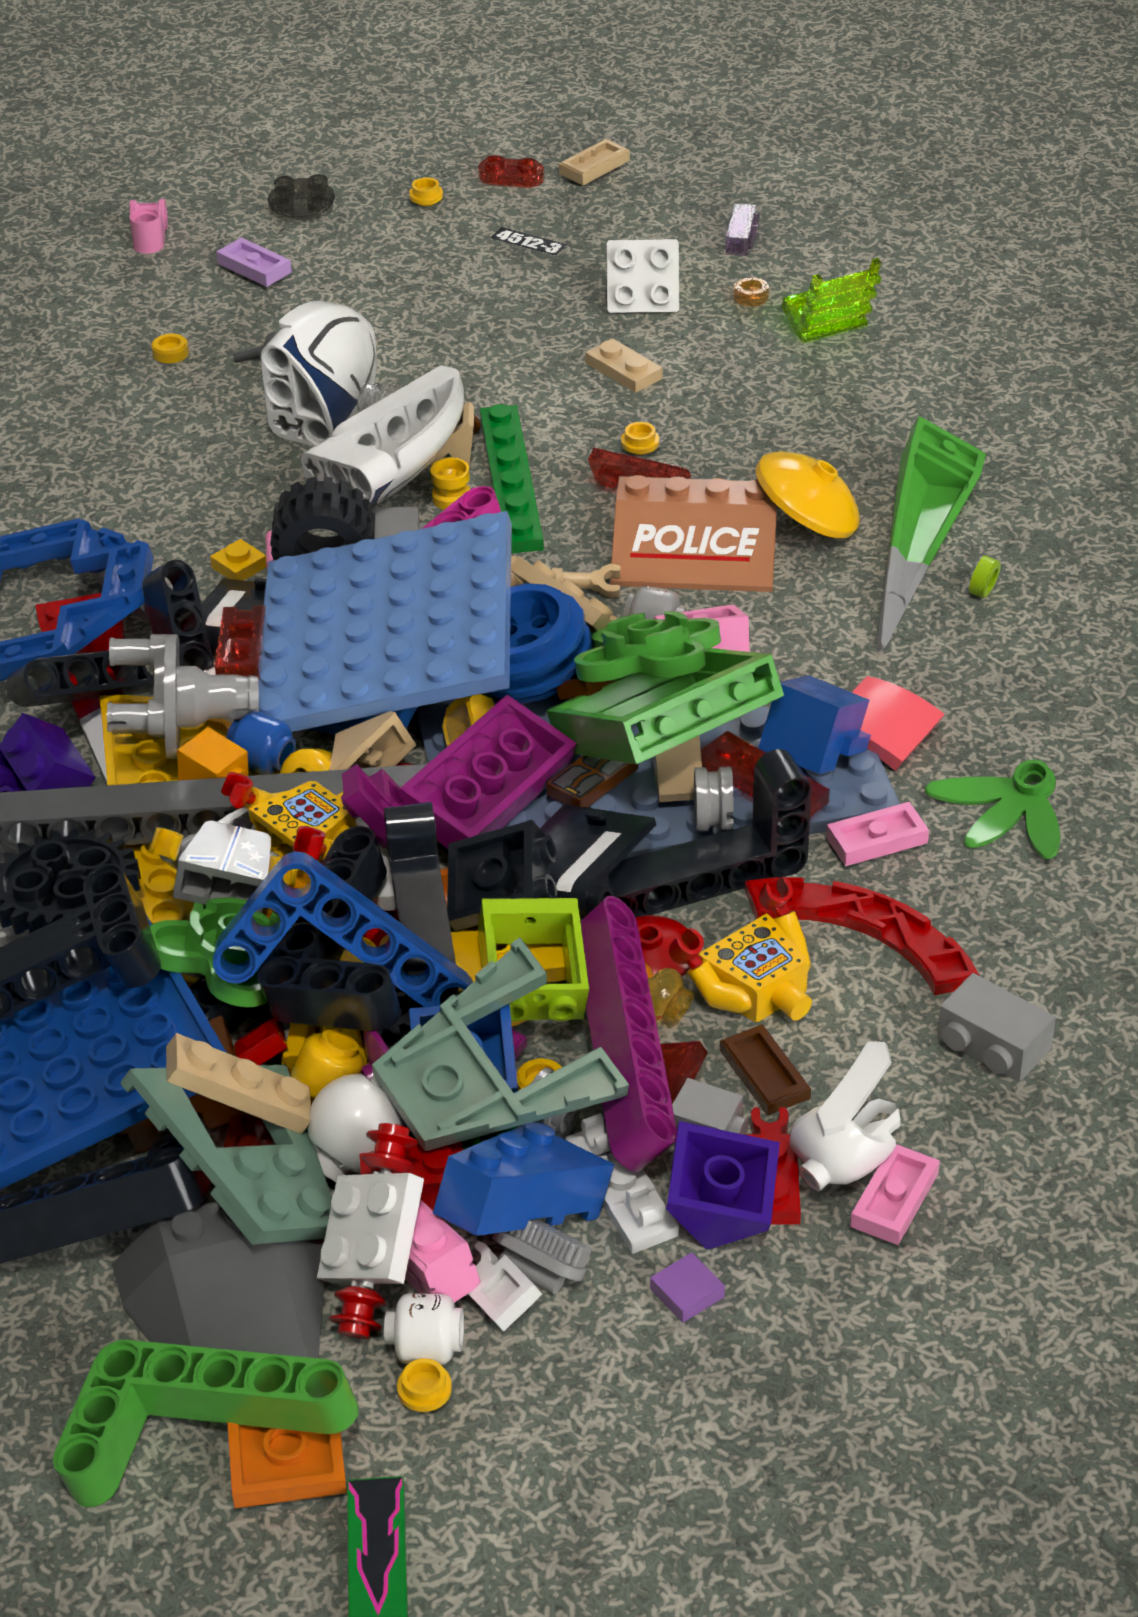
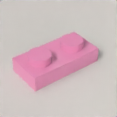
M906 802L827 824L826 838L843 864L849 866L927 844L929 829L911 803Z
M896 1144L892 1153L877 1168L852 1211L850 1227L899 1245L939 1174L940 1160Z

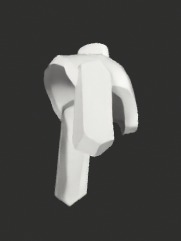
M867 1042L850 1070L824 1104L813 1108L798 1118L791 1128V1150L804 1163L799 1167V1171L808 1185L816 1191L822 1190L829 1183L849 1184L861 1179L883 1163L896 1147V1140L891 1135L892 1132L900 1127L901 1121L896 1103L882 1099L870 1101L852 1121V1118L859 1111L892 1063L888 1046L885 1042ZM879 1113L892 1114L885 1120L871 1122Z

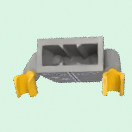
M236 818L230 824L212 820L207 821L197 834H190L186 837L175 831L156 827L149 853L158 854L170 867L177 869L173 898L206 905L208 900L214 898L230 897L248 900L282 858L279 854L270 851L271 836L267 833L256 831L254 824L245 818ZM297 869L290 870L284 874L283 880L288 886H295ZM263 908L258 909L256 912H259V913L262 914V913H263Z

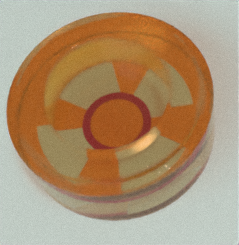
M743 278L734 284L733 298L738 304L753 307L762 305L769 299V285L760 278Z

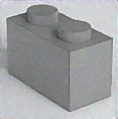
M972 973L940 1005L937 1038L945 1042L951 1049L962 1051L984 1063L991 1071L997 1074H1004L1020 1083L1052 1049L1056 1016Z

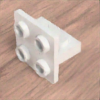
M609 240L607 242V310L609 313H666L679 311L678 240Z

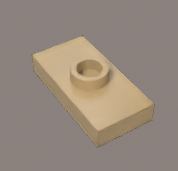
M604 139L559 163V174L581 185H585L630 161V150L608 139Z

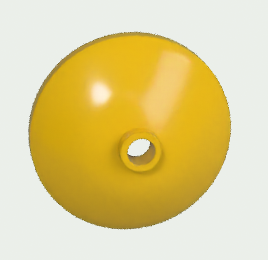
M786 451L771 452L761 457L755 468L757 479L770 499L786 514L805 527L828 537L848 538L855 533L860 525L858 506L847 484L831 464L808 455Z

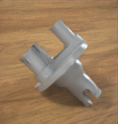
M151 634L150 639L110 638V666L150 665L151 670H154V697L149 699L148 704L107 703V730L112 732L113 735L149 734L153 738H165L166 758L177 759V749L180 746V727H197L208 719L242 718L251 711H259V677L253 675L249 677L240 675H209L197 666H180L178 634Z

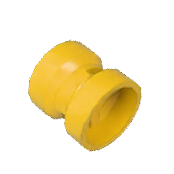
M452 457L440 459L431 465V481L435 485L432 490V501L437 508L445 510L465 492L470 490L469 485H467L470 479V468L464 460Z

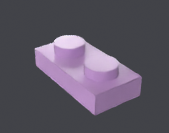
M242 237L216 251L219 265L266 287L292 273L291 260Z

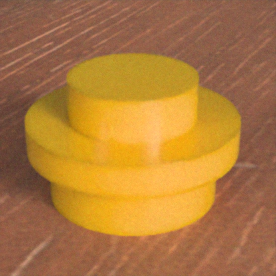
M419 178L413 181L412 188L409 190V198L412 202L421 206H431L443 198V189L434 178Z
M634 422L625 428V432L621 436V445L623 449L637 455L647 454L658 448L659 435L652 424Z
M421 1358L410 1362L404 1368L397 1381V1393L400 1401L407 1408L417 1412H429L440 1408L448 1401L452 1392V1382L449 1373L440 1363L432 1359Z

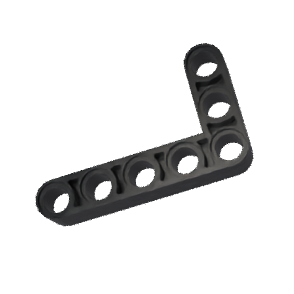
M170 560L151 571L143 581V593L152 634H178L180 666H185L184 658L190 666H197L203 671L209 670L214 665L213 654L194 572L184 561ZM165 577L171 582L173 589L167 585ZM174 618L180 622L182 630L176 626ZM109 651L38 658L28 662L8 676L6 691L9 698L15 704L22 707L98 699L103 695H130L154 692V670L152 676L147 671L146 665L110 666ZM107 667L111 668L114 672L116 681L109 676ZM68 671L72 672L76 677L77 686L70 681ZM28 675L35 679L38 691L29 684Z
M783 749L772 750L764 754L756 763L754 769L752 824L622 860L608 874L614 897L623 901L631 909L635 917L649 916L745 889V881L787 877L801 871L808 860L811 784L791 754Z
M364 826L352 827L340 833L321 863L370 901L374 899L387 874L375 833L369 827ZM341 899L329 900L323 906V911L334 918L342 917L350 910L349 905ZM302 916L296 920L265 959L257 973L258 982L271 1016L276 1021L284 1023L362 1031H382L397 1023L401 1018L402 1009L387 968L379 964L339 961L345 948Z
M196 1112L210 1136L203 1113ZM168 1128L158 1131L145 1157L0 1197V1264L187 1212L203 1202L211 1181L202 1170L191 1171L179 1156L184 1148Z

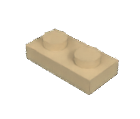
M613 338L585 352L586 364L635 393L663 379V367Z

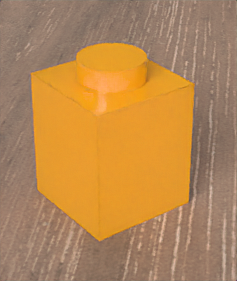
M209 727L177 749L178 781L224 778L230 772L249 776L248 751Z

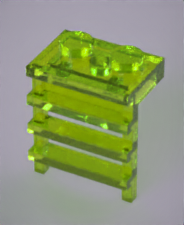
M879 258L871 260L868 270L822 282L820 274H815L812 276L808 291L783 298L781 308L802 343L868 325V320L865 316L872 312L873 307L870 304V300L877 296L874 286L881 283L882 279L879 275L881 266Z

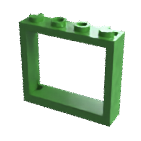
M710 648L704 650L705 667L694 673L677 677H654L643 672L634 673L616 679L602 687L603 690L590 696H577L546 710L550 724L577 743L574 754L637 765L783 697L784 693L772 654ZM637 723L639 730L637 735H633L631 725Z

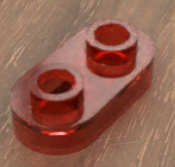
M491 155L478 165L479 180L488 185L533 188L541 185L545 180L544 166L533 158L519 160Z

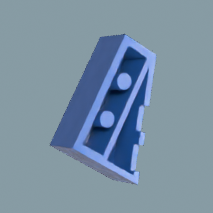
M539 1122L527 1123L448 1156L433 1214L475 1236L523 1230L530 1219L546 1218L545 1222L552 1226L563 1224L565 1215L579 1213L586 1221L596 1220L599 1218L615 1164L556 1136L554 1129L548 1125Z

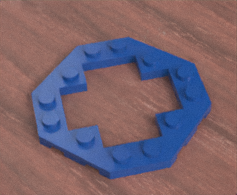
M79 518L1 536L0 581L3 570L15 567L24 569L35 565L37 562L51 559L65 560L70 557V563L75 575L85 572L99 573L104 570L106 572L101 597L61 606L55 630L0 641V682L7 680L13 671L32 660L77 653L146 603L143 593V581L152 570L154 558L149 544L140 540L129 543L125 540L123 534L104 527L96 531L91 528L89 522Z

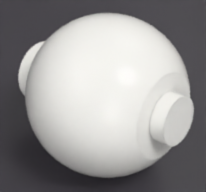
M363 1074L345 1075L327 1084L317 1094L311 1105V1121L307 1127L309 1139L316 1150L324 1175L335 1182L338 1175L361 1174L359 1154L374 1151L375 1143L366 1137L367 1131L378 1130L380 1123L397 1124L409 1129L375 1077L373 1076L370 1079Z

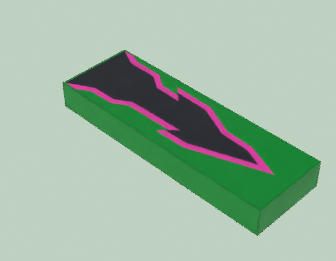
M404 1476L347 1480L349 1617H408Z

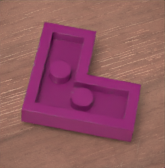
M356 764L342 773V803L353 818L358 819L360 817L374 831L378 844L385 849L387 848L384 808L404 806L406 804L398 794L399 785L383 768L368 777Z

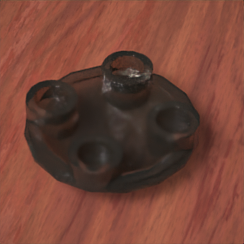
M314 174L309 178L293 179L290 176H280L274 180V189L270 192L267 201L269 208L277 215L291 219H304L315 217L327 211L333 205L335 194L328 185L327 177L322 174Z

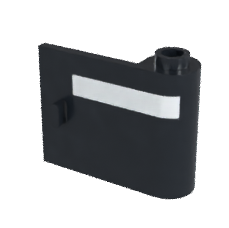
M564 804L540 828L545 835H549L553 839L557 850V861L549 864V875L552 876L556 884L557 898H577L580 920L584 919L607 896H614L608 874L656 826L655 818Z

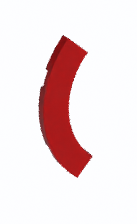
M785 877L791 882L793 887V895L788 900L787 906L790 912L795 911L798 920H811L847 927L881 941L902 955L919 971L928 983L934 996L954 992L972 973L980 976L973 962L961 946L952 937L946 938L941 932L931 926V920L927 916L887 895L843 882L833 881V885L830 886L804 883V878ZM780 878L745 881V893L756 919L766 913L772 918L776 917L773 910L766 909L760 903L759 894L763 886L768 883L772 894L781 898L777 890V881Z

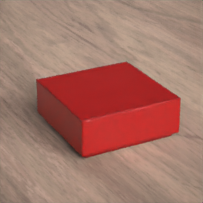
M272 1018L236 1041L234 1045L236 1057L248 1059L256 1065H262L287 1048L284 1030Z

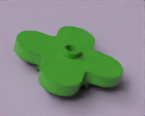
M664 611L665 619H645V613L618 618L608 623L607 627L596 631L592 635L593 649L582 652L575 657L577 678L585 682H603L619 679L638 672L654 677H677L694 673L706 665L704 650L710 649L721 642L719 622L710 618L688 619L685 614L674 611Z
M223 897L210 899L206 905L194 902L188 921L164 920L150 926L161 961L160 969L178 973H201L206 977L210 992L219 1000L234 1006L255 1007L266 1003L257 978L258 970L247 981L229 983L222 980L215 973L213 967L215 944L220 934L247 900ZM259 912L253 914L254 920L262 926L269 927L275 925L280 920V917L272 912L270 918ZM232 946L223 951L224 958L232 964H242L249 959L248 952L239 946Z

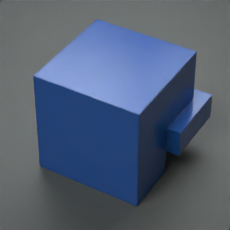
M810 675L780 682L784 696L771 702L758 749L765 752L776 749L786 750L791 754L798 766L817 774L835 770L839 753L851 756L867 750L871 734L861 731V727L870 701L869 699Z

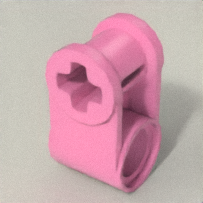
M165 198L159 199L155 203H137L136 200H130L129 219L134 250L145 254L161 250L165 242V231L168 228Z

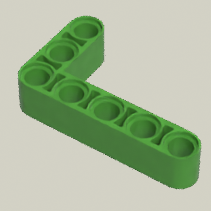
M117 1340L106 1345L96 1356L54 1451L53 1464L74 1501L84 1507H96L105 1503L116 1492L148 1415L335 1434L346 1430L354 1423L358 1416L359 1405L343 1368L337 1362L329 1359L135 1340Z

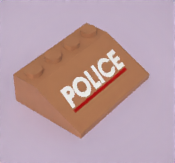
M641 475L619 476L611 564L621 566V577L610 578V585L773 592L777 505L763 490L758 479L739 481L722 478L686 479L683 477L653 478Z

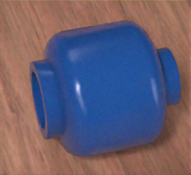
M251 711L243 716L241 720L236 719L229 727L226 737L248 751V769L261 775H269L277 770L280 771L283 762L291 753L295 752L296 741L292 737L290 726L284 721L261 711Z

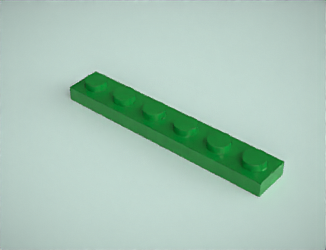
M496 404L492 407L480 408V420L492 488L496 493L501 512L507 511L512 523L511 553L543 551L544 539L518 406Z

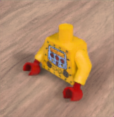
M230 772L227 774L221 789V793L229 797L230 803L235 808L241 809L245 807L249 810L250 821L254 824L256 831L264 832L271 836L270 851L282 857L291 852H304L322 863L338 835L349 828L357 827L356 819L347 812L342 803L341 796L343 791L335 795L316 781L306 782L288 791L269 793L253 787L252 780L245 775ZM297 869V875L309 883L311 880L309 875L305 871Z
M781 877L777 881V890L781 898L772 894L768 883L763 886L759 894L760 903L766 909L773 910L776 915L775 918L766 913L702 952L700 951L704 946L703 937L693 928H688L681 935L682 941L676 938L670 944V958L676 963L688 964L690 969L687 973L707 1004L712 1008L742 1014L753 1022H759L779 1009L793 1021L803 1018L809 1012L812 1006V999L805 993L807 991V978L811 968V961L806 939L795 911L790 912L787 906L788 900L793 895L792 884L787 878Z

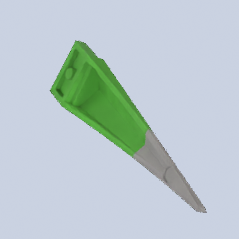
M921 416L912 425L906 447L901 453L876 646L878 652L884 650L930 563L981 476L986 456L985 452Z

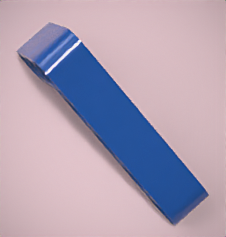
M304 852L288 853L277 862L220 934L213 954L215 973L222 980L229 983L247 981L254 975L296 920L302 916L364 963L379 964L387 968L393 984L423 1007L440 1006L444 1002L440 996L447 988L459 987L465 990L473 983L472 978L466 971L312 856ZM293 869H300L305 871L311 880L305 887L299 889L292 888L284 882V874ZM341 899L349 905L350 910L346 915L334 918L323 911V906L329 900ZM271 908L278 913L280 920L275 925L269 927L262 926L254 920L253 914L258 909ZM373 928L382 929L389 935L388 941L378 947L366 944L362 937L365 932ZM232 946H239L248 952L249 959L242 964H232L224 958L223 951ZM411 958H420L428 964L426 971L416 976L405 973L401 967L406 960Z

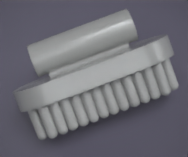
M530 1219L523 1230L494 1233L492 1237L497 1243L506 1247L500 1259L506 1255L533 1284L554 1295L563 1286L565 1278L574 1281L583 1280L587 1271L585 1265L592 1251L588 1244H583L582 1241H578L576 1238H572V1236L566 1235V1233L554 1227H550L549 1224H545L544 1221L539 1219Z

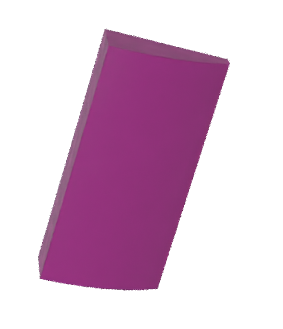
M506 695L401 786L398 794L406 805L432 802L437 840L448 849L449 843L501 829L547 788L546 783L571 764L577 743L509 695Z

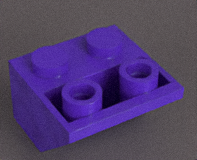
M23 712L15 724L6 732L4 739L0 743V793L90 787L96 778L63 728Z

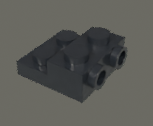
M533 820L449 843L447 912L449 924L457 931L478 925L482 899L557 898L556 884L552 876L549 875V864L557 861V850L553 839L549 835H545Z

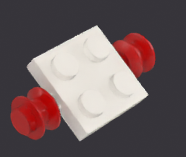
M380 1123L378 1130L367 1131L366 1137L375 1143L374 1151L363 1154L361 1159L374 1171L373 1174L337 1176L325 1240L321 1249L317 1279L329 1283L351 1284V1286H347L334 1293V1297L343 1303L342 1311L340 1314L329 1317V1321L339 1325L337 1333L344 1336L369 1339L370 1331L382 1330V1326L373 1320L375 1309L385 1307L387 1302L378 1292L373 1290L374 1284H404L424 1178L411 1173H405L413 1169L414 1166L413 1163L404 1158L406 1149L416 1147L418 1141L409 1137L410 1130L401 1125Z

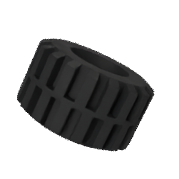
M315 477L306 478V484L304 485L300 482L292 484L290 492L284 490L279 497V502H276L274 507L270 540L273 560H278L284 556L293 557L316 552L322 548H335L354 544L364 539L373 540L375 513L372 512L371 502L369 499L363 500V492L358 488L349 489L350 483L343 480L340 483L333 482V477H324V481H316ZM327 529L336 532L338 535L320 537L308 531Z

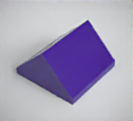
M679 1121L666 1210L705 1249L716 1248L769 1231L780 1142Z

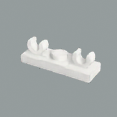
M600 1113L582 1120V1131L567 1136L565 1139L615 1164L602 1206L631 1253L634 1254L678 1237L679 1225L666 1210V1205L644 1169L641 1172L630 1171L622 1166L613 1155L609 1145L606 1122L604 1123L602 1114Z

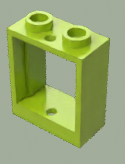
M577 898L482 899L478 923L482 969L491 961L497 962L496 944H511L518 938H521L525 944H562L567 984H545L509 1003L511 1022L521 1020H555L562 1022L584 1019L589 985Z

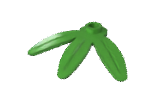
M1027 760L1022 762L1015 769L1012 778H949L932 781L925 787V792L928 796L949 803L980 805L997 802L970 828L964 840V844L967 847L977 848L995 841L1008 832L1020 820L1023 814H1026L1028 837L1036 853L1044 859H1051L1059 851L1061 843L1060 828L1055 812L1047 799L1056 788V778L1053 771L1042 761ZM1033 782H1037V783H1038V784H1035V785H1028V784L1033 783Z

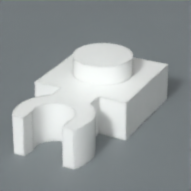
M478 1241L474 1246L481 1254V1260L476 1265L481 1282L468 1294L504 1332L543 1294L506 1255L498 1260L497 1256L485 1243Z

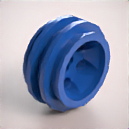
M526 583L511 587L509 688L487 692L488 694L499 699L509 695L519 703L543 700L556 694L557 686H560L564 681L576 675L574 659L580 653L592 649L590 629L585 623L584 611L574 597L546 584Z

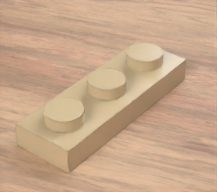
M178 1033L167 1044V1082L300 1134L310 1124L311 1101L308 1085L301 1083L293 1077L283 1076L258 1066L248 1059H241L213 1048L206 1042L196 1041Z

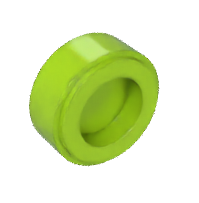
M987 555L980 559L970 580L969 593L980 598L989 595L1000 573L1001 564L999 560Z

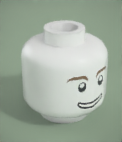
M404 1294L397 1303L396 1312H386L384 1322L385 1344L395 1345L396 1355L402 1363L409 1364L414 1360L424 1358L435 1360L442 1365L451 1360L454 1351H462L464 1312L463 1308H455L453 1299L449 1295Z

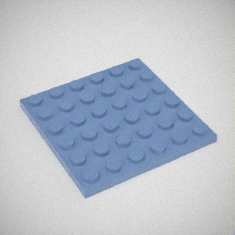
M508 512L482 514L467 520L444 522L434 527L415 531H402L396 535L373 540L364 539L354 544L335 548H322L316 552L293 557L284 556L278 560L269 561L256 676L259 677V711L284 721L290 726L291 731L294 732L383 714L389 711L393 712L509 688L512 523Z

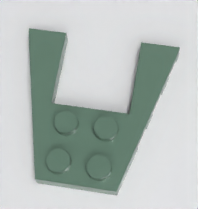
M521 938L511 943V950L496 963L491 961L475 975L476 980L457 997L453 994L440 1005V1011L421 1027L418 1024L372 1064L373 1076L424 1151L622 1098L628 1095L629 1084L602 1047H599L515 1093L512 1092L466 1026L547 983V973Z
M258 1065L283 1076L291 1077L286 1065ZM133 1068L128 1071L120 1082L127 1092L136 1089L150 1106L145 1112L146 1116L159 1131L168 1128L184 1148L179 1156L191 1171L202 1170L215 1185L210 1194L252 1245L325 1239L332 1197L316 1150L309 1139L307 1128L300 1134L262 1119L276 1145L216 1148L183 1088L167 1082L166 1068Z

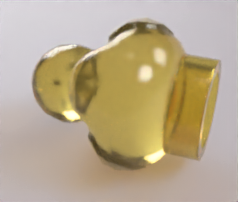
M645 963L656 1021L664 1019L675 1026L685 1015L695 993L684 987L683 979L675 969L664 968L653 974L651 967Z

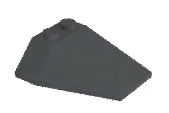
M218 1202L195 1207L175 1216L153 1221L112 1264L123 1309L149 1342L319 1358L326 1281L317 1279L324 1239L252 1245Z

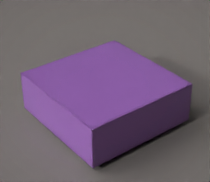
M692 1252L650 1277V1289L682 1323L725 1296V1285Z

